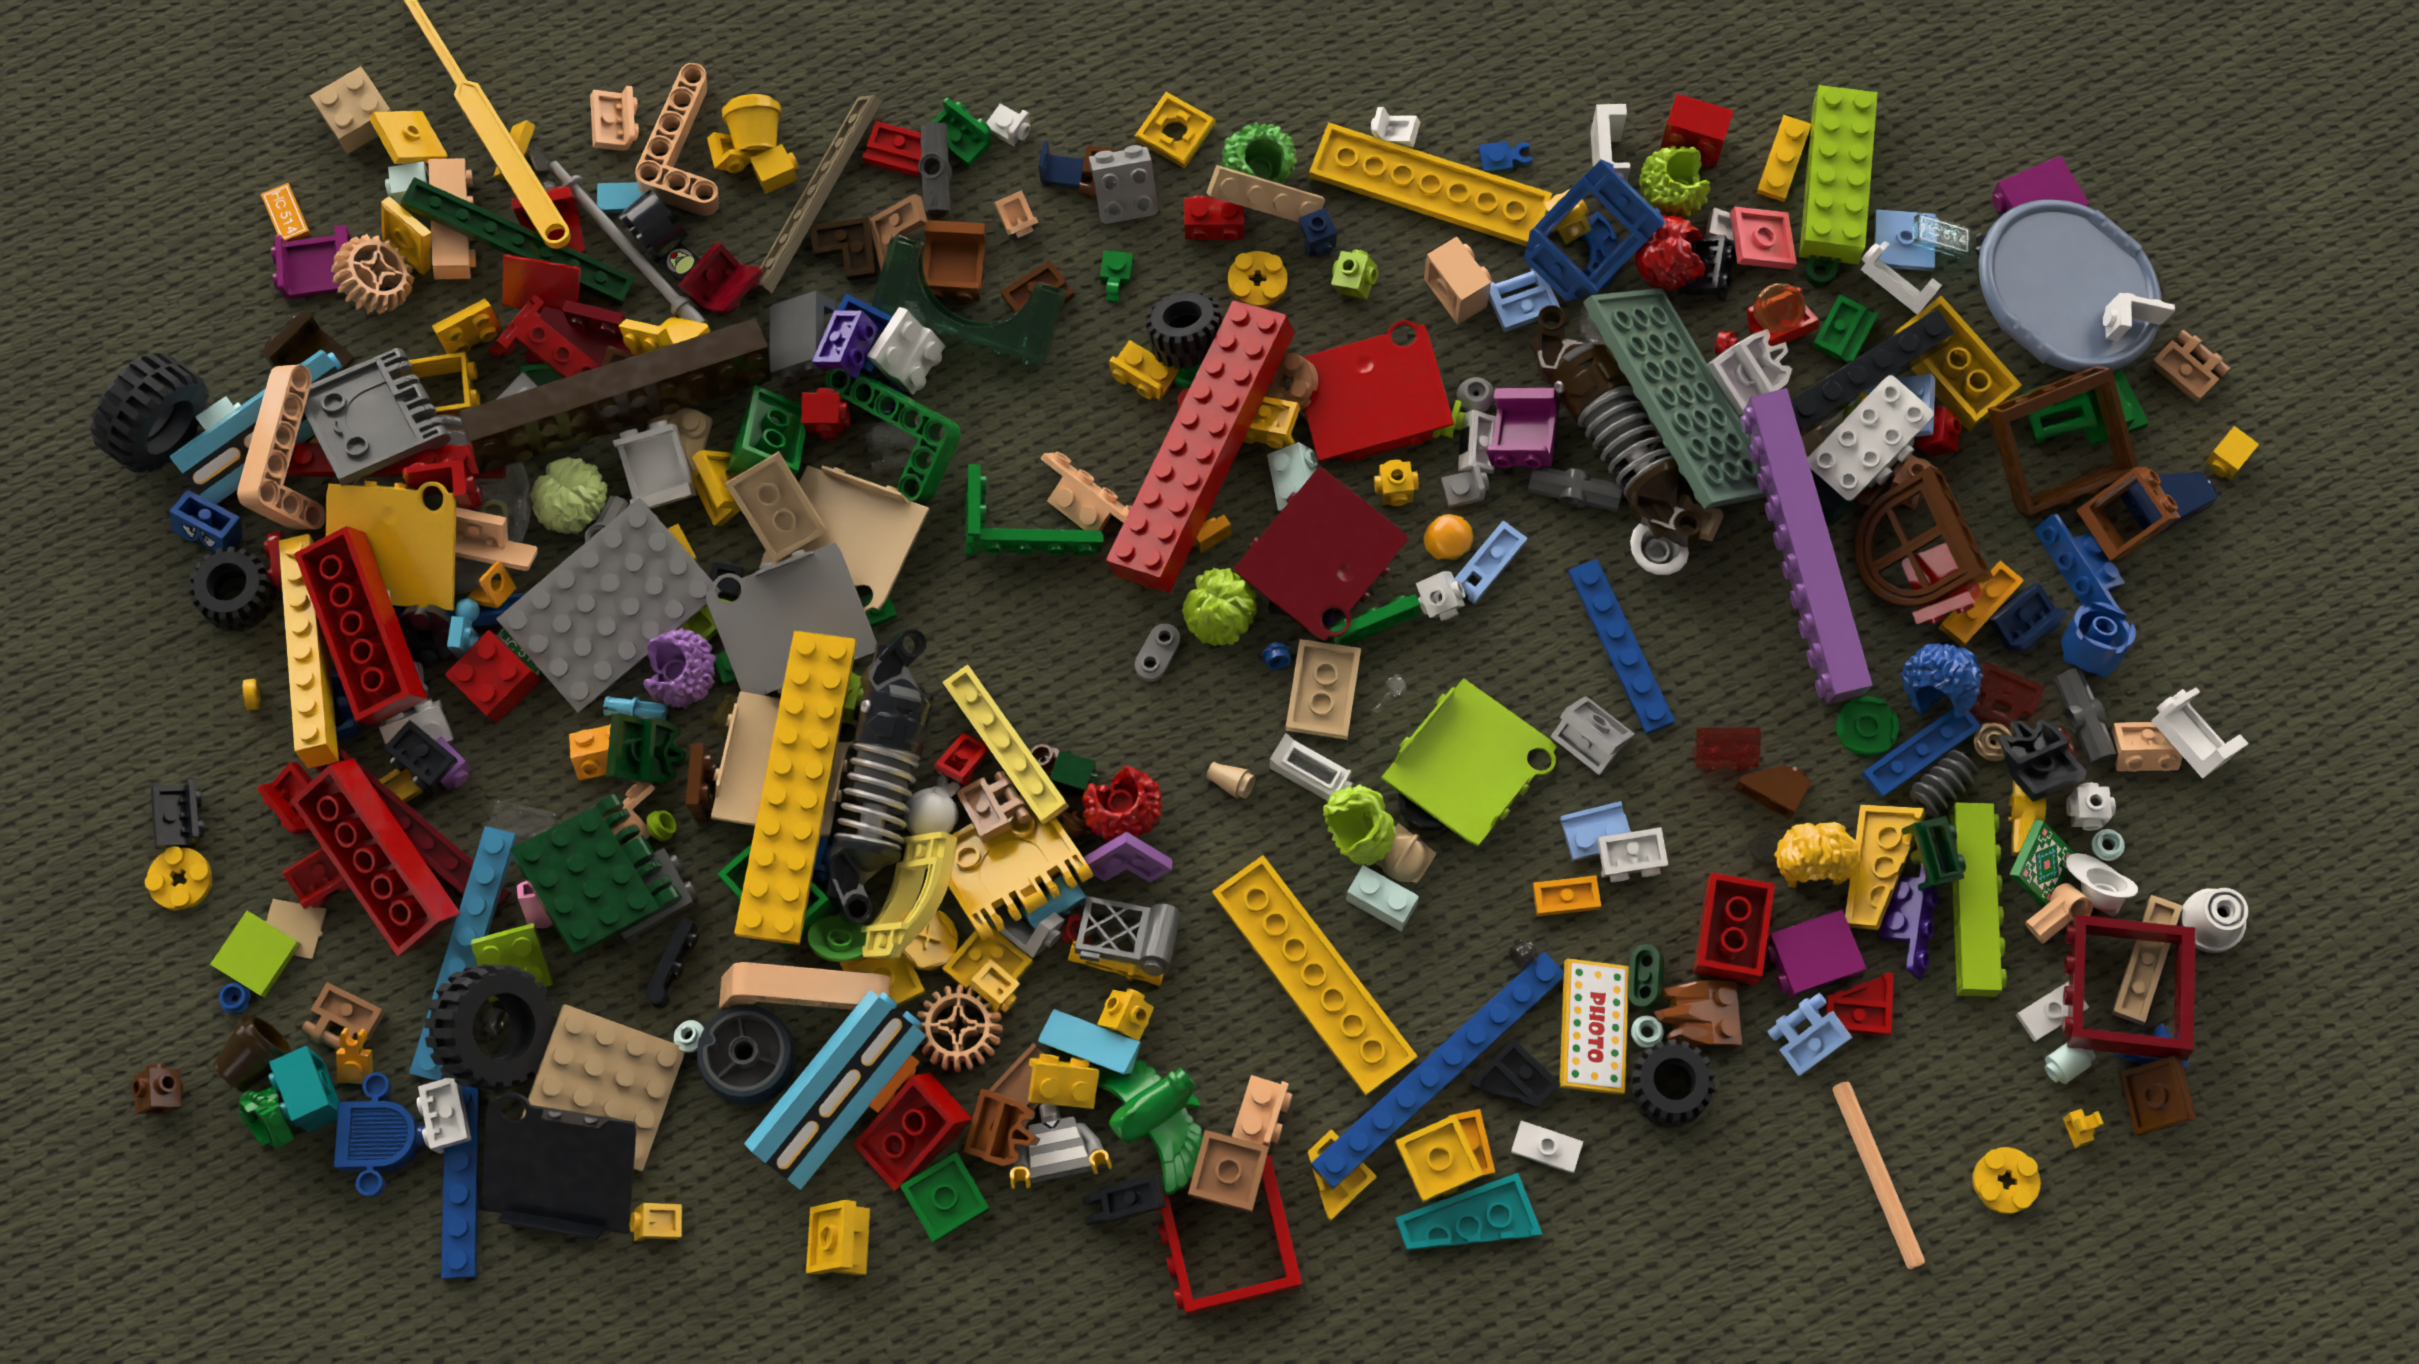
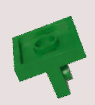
M2123 371L2113 374L2129 433L2146 427L2149 422ZM2093 388L2088 390L2087 393L2098 427L2089 430L2087 427L2083 428L2091 446L2108 441L2097 396ZM2081 408L2074 410L2077 417L2083 416Z

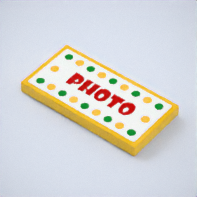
M1569 958L1564 961L1560 1088L1610 1094L1625 1093L1629 966Z

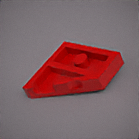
M1894 973L1883 974L1882 977L1857 984L1848 990L1839 991L1827 996L1825 1016L1834 1011L1849 1033L1890 1036L1892 1034Z

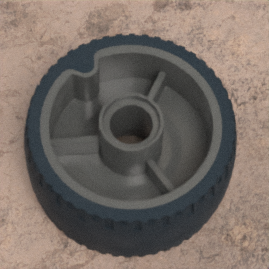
M739 1005L721 1011V1013H718L717 1016L707 1023L708 1025L704 1027L701 1037H699L697 1063L703 1080L717 1096L733 1104L753 1106L770 1101L786 1088L796 1067V1046L788 1027L779 1017L758 1006ZM744 1047L753 1048V1054L749 1059H738V1053Z

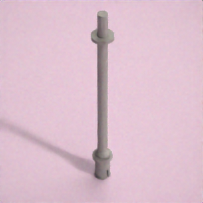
M557 161L551 162L548 169L562 184L561 187L570 186L579 204L671 304V314L674 317L708 324V321L692 306V300L687 296H679L581 188L583 178L580 175L571 177Z

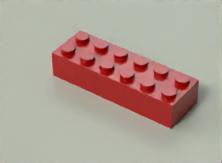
M345 526L295 552L296 561L355 721L376 726L427 700L366 533Z
M354 758L330 764L290 800L397 957L422 947L461 914Z

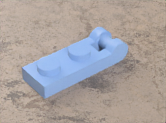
M1505 521L1500 523L1455 577V581L1458 580L1461 583L1465 595L1468 596L1467 600L1474 605L1477 604L1488 588L1527 543L1528 538ZM1472 575L1480 580L1476 587L1468 581Z

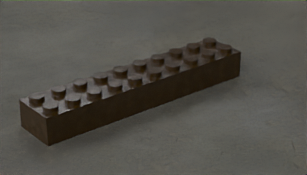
M756 318L459 411L467 444L479 474L494 472L501 467L516 462H525L532 457L547 452L553 453L575 443H584L591 438L606 433L612 434L634 424H643L650 419L662 415H671L678 410L693 405L699 406L721 396H731L737 391L754 387V385L761 386L765 382L771 381L769 349Z

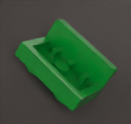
M946 98L943 101L944 109L932 122L947 124L948 153L967 168H970L992 145L991 129L982 119L978 118L976 120L972 117L966 107L960 102L954 103L949 98Z

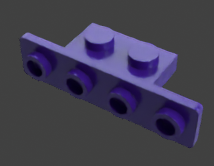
M1937 855L1941 871L1943 872L1942 860ZM1923 864L1921 865L1920 878H1899L1883 917L1880 938L1886 941L1910 942L1906 970L1919 979H1923L1924 969H1927L1929 966V952L1927 949L1929 939L1932 938L1934 933L1932 921L1933 908H1936L1938 905L1937 887L1918 890L1917 885L1927 881Z

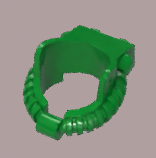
M273 1086L261 1092L248 1091L241 1096L239 1100V1116L244 1125L248 1124V1129L251 1130L262 1147L271 1145L280 1148L294 1140L293 1131L295 1128L284 1117L278 1093ZM254 1111H255L256 1115L258 1116L257 1119L255 1118V1116H254V1114H253Z

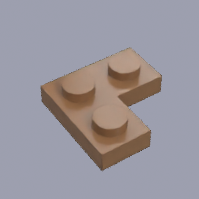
M916 194L907 197L870 218L874 245L880 270L883 273H892L911 262L905 235L928 223L922 198Z

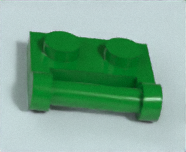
M2040 387L2021 392V395L2038 389ZM2087 391L2027 415L2037 445L2046 443V439L2085 427L2088 430L2098 427ZM2080 408L2082 410L2083 416L2042 427L2040 420Z

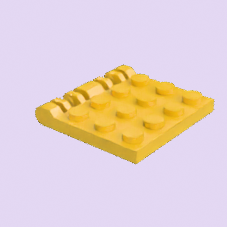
M1029 806L1028 812L1031 819L1027 823L1021 824L1017 817L1012 816L1008 819L1012 829L985 843L981 840L973 823L952 834L958 839L948 887L982 941L994 935L983 917L984 915L988 914L998 932L1005 928L1003 920L995 911L1001 905H1006L1008 913L1015 921L1022 918L1012 901L1013 898L1018 897L1028 914L1048 903L1038 886L1039 883H1044L1053 899L1059 897V889L1050 878L1056 873L1060 872L1062 874L1063 880L1071 889L1078 886L1068 866H1072L1082 883L1093 877L1090 867L1056 817L1043 825Z

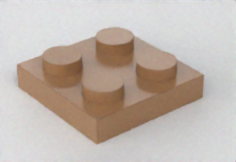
M1205 1130L1188 1196L1252 1213L1269 1147Z

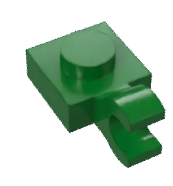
M1104 250L1100 281L1107 282L1106 301L1118 302L1121 284H1130L1133 253Z

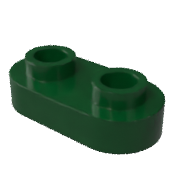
M1810 255L1805 268L1806 280L1816 287L1829 285L1834 279L1841 258H1835L1833 261L1831 260L1832 257L1820 256L1817 259V255ZM1822 269L1825 275L1818 276L1815 274V270Z
M1641 944L1630 955L1628 997L1639 1008L1652 1009L1659 1004L1663 995L1664 956L1653 945ZM1650 958H1653L1652 965L1646 967V961ZM1651 989L1650 996L1644 998V992Z

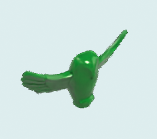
M1136 1061L1132 1073L1121 1074L1105 1067H1098L1097 1087L1113 1093L1124 1104L1110 1118L1109 1125L1111 1129L1126 1144L1133 1143L1146 1136L1150 1137L1161 1159L1164 1194L1172 1195L1178 1189L1186 1188L1190 1180H1192L1203 1140L1201 1127L1193 1123L1192 1116L1188 1115L1186 1108L1198 1109L1200 1106L1199 1100L1192 1093L1197 1088L1196 1084L1181 1067L1175 1072L1171 1071L1164 1079L1156 1075V1070L1153 1067H1147L1143 1061Z

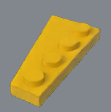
M1860 805L1856 833L1860 862L1858 867L1854 868V875L1850 877L1845 913L1850 928L1879 930L1915 841L1914 833L1902 835L1901 829L1913 823L1923 822L1926 814L1924 808Z

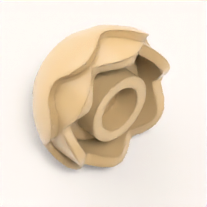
M1983 724L1981 729L1974 735L1976 752L1989 761L2003 760L2005 757L1998 736L2007 734L2012 737L2010 731L2002 724ZM1993 740L1996 744L1992 745L1990 741Z

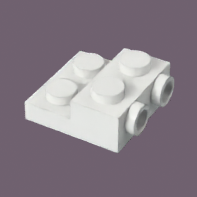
M899 307L867 357L892 384L898 386V389L914 395L916 391L921 390L925 386V376L931 367L938 365L942 360L941 352L945 345L931 329L923 327L907 309Z

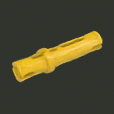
M1076 941L1072 943L1068 961L1126 976V980L1129 981L1136 979L1161 986L1164 974L1151 976L1145 973L1139 965L1100 958L1099 962L1080 959V954L1075 953Z

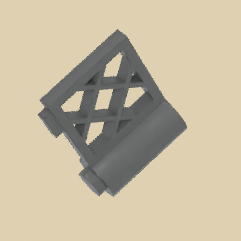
M1087 896L1075 953L1080 954V959L1099 962V959L1103 958L1136 964L1148 975L1159 976L1170 969L1181 918L1180 911L1168 904H1155L1150 908ZM1091 909L1105 910L1109 917L1097 923L1090 914ZM1127 915L1141 917L1140 923L1128 928L1121 918ZM1115 922L1122 932L1109 938L1103 928ZM1095 932L1104 941L1097 946L1083 944L1084 939ZM1128 938L1135 947L1134 952L1120 951L1115 944Z

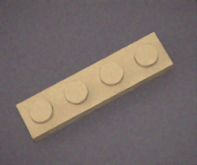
M1216 165L1206 192L1210 197L1295 222H1299V218L1322 209L1325 202L1322 196Z
M2151 895L2141 922L2177 925L2182 905ZM2135 940L2111 1013L2112 1015L2144 1025L2171 943Z

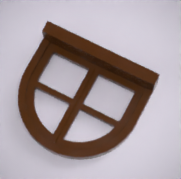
M1931 466L1881 495L1869 507L1861 520L1855 542L1857 566L1868 587L1886 601L1905 607L1927 606L1943 600L1974 581L1983 584L1993 578L1943 472ZM1922 492L1937 525L1908 541L1894 508ZM1888 514L1902 546L1875 561L1873 554L1875 534L1880 523ZM1943 536L1959 570L1930 586L1915 552ZM1908 557L1923 589L1903 590L1896 588L1888 583L1880 572Z

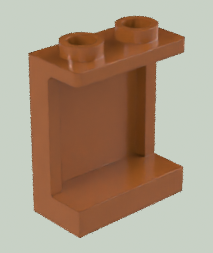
M927 220L928 223L925 224L924 229L926 243L922 280L919 281L921 297H926L927 300L934 302L942 301L943 298H954L960 303H971L973 300H980L987 238L985 223Z

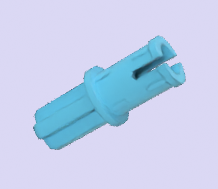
M607 696L603 707H608V709L603 710L605 716L621 713L642 719L655 718L665 721L668 712L666 705L640 701L639 697H634L630 700Z

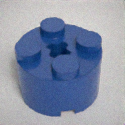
M2093 602L2091 606L2084 607L2083 605L2079 607L2061 640L2064 661L2071 666H2077L2100 677L2109 676L2112 671L2119 667L2135 639L2136 631L2133 623L2130 626L2125 620L2126 614L2107 603Z

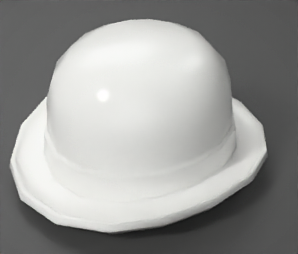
M1640 523L1633 530L1630 540L1631 551L1636 562L1646 571L1656 575H1670L1680 571L1687 563L1688 547L1679 546L1664 536L1657 540L1649 527Z

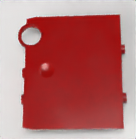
M1401 320L1391 325L1387 334L1303 356L1314 365L1318 374L1317 390H1313L1309 398L1312 401L1304 410L1319 462L1340 457L1343 462L1352 460L1356 462L1365 459L1367 456L1407 445H1419L1426 440L1432 439L1435 430L1454 425L1430 337L1424 324L1416 325L1411 321ZM1409 326L1413 328L1416 333L1415 340L1408 346L1395 344L1392 340V333L1397 327Z

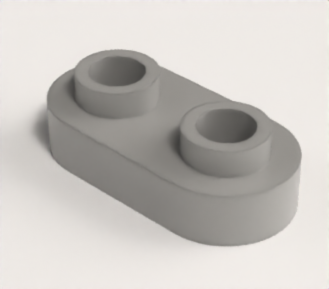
M1159 624L1155 626L1146 639L1135 660L1136 674L1142 680L1147 682L1157 681L1167 670L1180 646V634L1173 625ZM1166 634L1170 636V640L1162 642L1159 637ZM1149 660L1156 663L1153 668H1147L1144 664Z

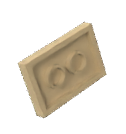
M779 451L725 483L774 563L827 532L825 525Z
M1303 639L1299 640L1286 731L1348 739L1361 648Z

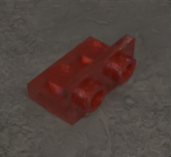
M1696 728L1695 747L1692 748L1695 767H1701L1706 770H1714L1718 767H1733L1738 770L1759 767L1760 728Z

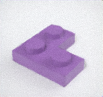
M1128 832L1123 833L1083 857L1093 875L1104 882L1126 869L1148 882H1152L1172 870L1171 858Z

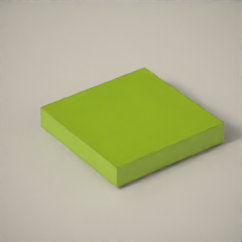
M246 911L210 965L265 998L301 943L251 912Z

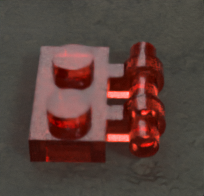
M1985 662L1981 670L1983 678L1981 679V688L1979 689L1981 691L1980 696L1984 697L1982 703L1976 702L1969 712L1976 715L1975 718L1983 722L1988 720L1993 723L2002 724L2011 733V721H2020L2018 720L2020 713L2032 717L2045 686ZM1993 702L2010 708L2008 715L1992 709Z

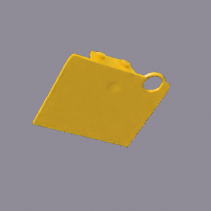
M366 480L362 485L341 486L340 484H328L326 494V536L345 526L366 533L386 589L390 590L392 605L408 607L418 605L417 608H427L428 604L444 610H454L456 500L454 493H448L446 488L438 482L424 483L418 490L407 488V484L394 483V487L377 485L376 481ZM429 486H436L443 494L442 506L435 511L428 509L423 502V493Z

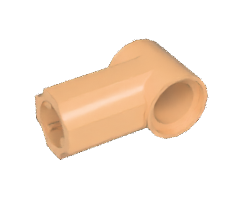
M2061 884L2052 892L2051 902L2027 920L2025 925L2038 941L2044 944L2071 921L2073 922L2076 915L2090 916L2093 911V903L2071 884Z

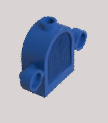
M379 1072L369 1074L363 1081V1091L371 1098V1101L338 1102L334 1167L341 1172H361L356 1179V1188L359 1193L368 1198H375L384 1191L385 1179L381 1175V1171H393L404 1167L413 1160L420 1146L426 1145L422 1134L426 1126H420L414 1115L401 1105L385 1101L391 1092L392 1084L389 1078Z

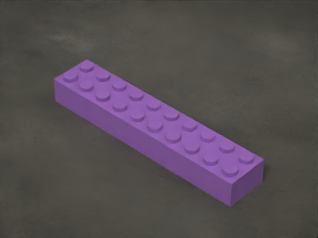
M1784 388L1752 396L1744 408L1743 416H1740V423L1743 433H1748L1751 445H1748L1750 459L1752 463L1757 462L1760 474L1756 476L1759 490L1761 492L1765 491L1768 503H1765L1767 518L1769 521H1773L1776 532L1773 533L1776 549L1782 550L1784 561L1781 563L1783 575L1786 580L1790 579L1793 591H1790L1791 603L1794 609L1799 610L1801 620L1798 621L1799 631L1802 639L1807 638L1810 650H1807L1808 663L1811 669H1816L1818 680H1815L1817 694L1819 698L1825 699L1826 705L1863 696L1871 688L1872 681L1788 389Z

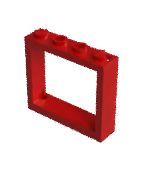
M1268 1155L1266 1158L1261 1180L1286 1278L1193 1300L1168 1195L1164 1194L1166 1208L1155 1210V1212H1162L1164 1224L1158 1225L1162 1244L1169 1243L1172 1256L1166 1257L1170 1277L1177 1276L1179 1289L1173 1290L1177 1308H1184L1186 1316L1302 1288V1281L1271 1155ZM1190 1180V1182H1189V1184L1186 1186V1188H1189V1187H1190L1192 1180Z

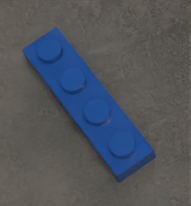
M1953 708L1867 768L1861 775L1878 797L1883 799L1981 729V725L1969 711L1962 717L1956 718Z

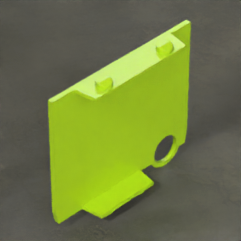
M1463 678L1456 688L1452 687L1446 695L1442 694L1435 702L1437 706L1410 738L1407 736L1399 745L1401 749L1395 761L1382 775L1381 780L1467 842L1479 846L1500 819L1504 820L1510 813L1509 807L1517 797L1525 795L1530 787L1528 784L1534 776H1545L1554 769L1556 764L1554 751L1557 746L1545 735ZM1536 749L1545 751L1551 758V766L1542 771L1532 768L1527 761L1528 753Z

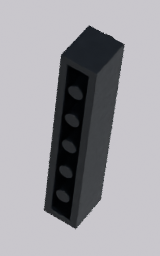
M1935 309L1793 398L1791 403L1801 437L1838 415L1846 407L1854 405L1856 401L1868 396L1887 376L1892 375L1897 378L1949 345L1955 332L1939 310Z

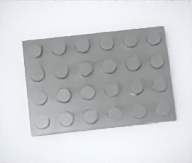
M639 497L496 619L577 713H580L648 656L647 643L650 639L674 629L677 631L707 605L705 592L712 589L713 581ZM718 587L716 588L717 595H719L722 591Z

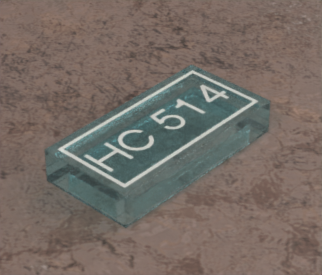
M1919 213L1914 216L1913 244L1955 257L1965 258L1969 256L1970 228Z

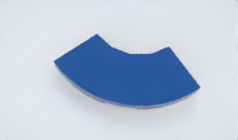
M1596 212L1588 221L1592 230L1580 236L1586 243L1589 251V262L1584 270V274L1587 276L1618 246V238L1615 231L1599 212ZM1618 270L1608 279V281L1602 287H1604L1607 290L1609 289V287L1612 285L1616 277Z

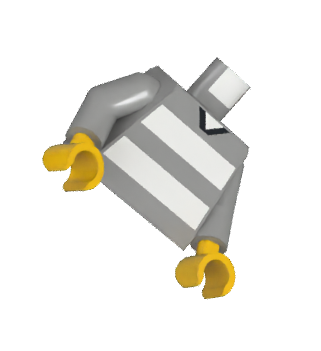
M1042 1104L1039 1106L1042 1123L1029 1126V1131L1039 1137L1040 1141L1036 1146L1019 1145V1158L1017 1162L1013 1163V1169L1010 1172L1011 1188L1015 1189L1017 1181H1025L1026 1188H1030L1031 1182L1035 1183L1089 1171L1098 1174L1097 1167L1100 1164H1107L1109 1169L1112 1168L1108 1153L1104 1151L1100 1139L1086 1124L1076 1123L1074 1117L1061 1119L1059 1105Z

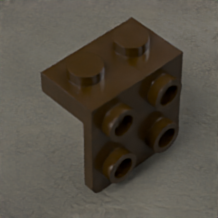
M305 309L298 315L291 317L286 327L277 336L271 337L261 350L273 368L277 366L299 365L319 350H323L327 355L331 352L335 355L343 366L339 369V372L345 370L353 362L351 353L320 329L313 316Z

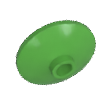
M838 915L822 918L810 927L807 936L808 945L815 954L829 961L848 962L859 959L863 956L862 946H865L867 936L866 933L861 932V928L866 925L862 922L852 923L843 921Z

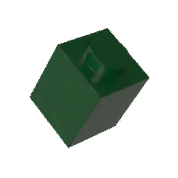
M1059 750L1050 780L1056 789L1083 797L1089 784L1094 783L1096 786L1098 785L1100 773L1096 772V761Z

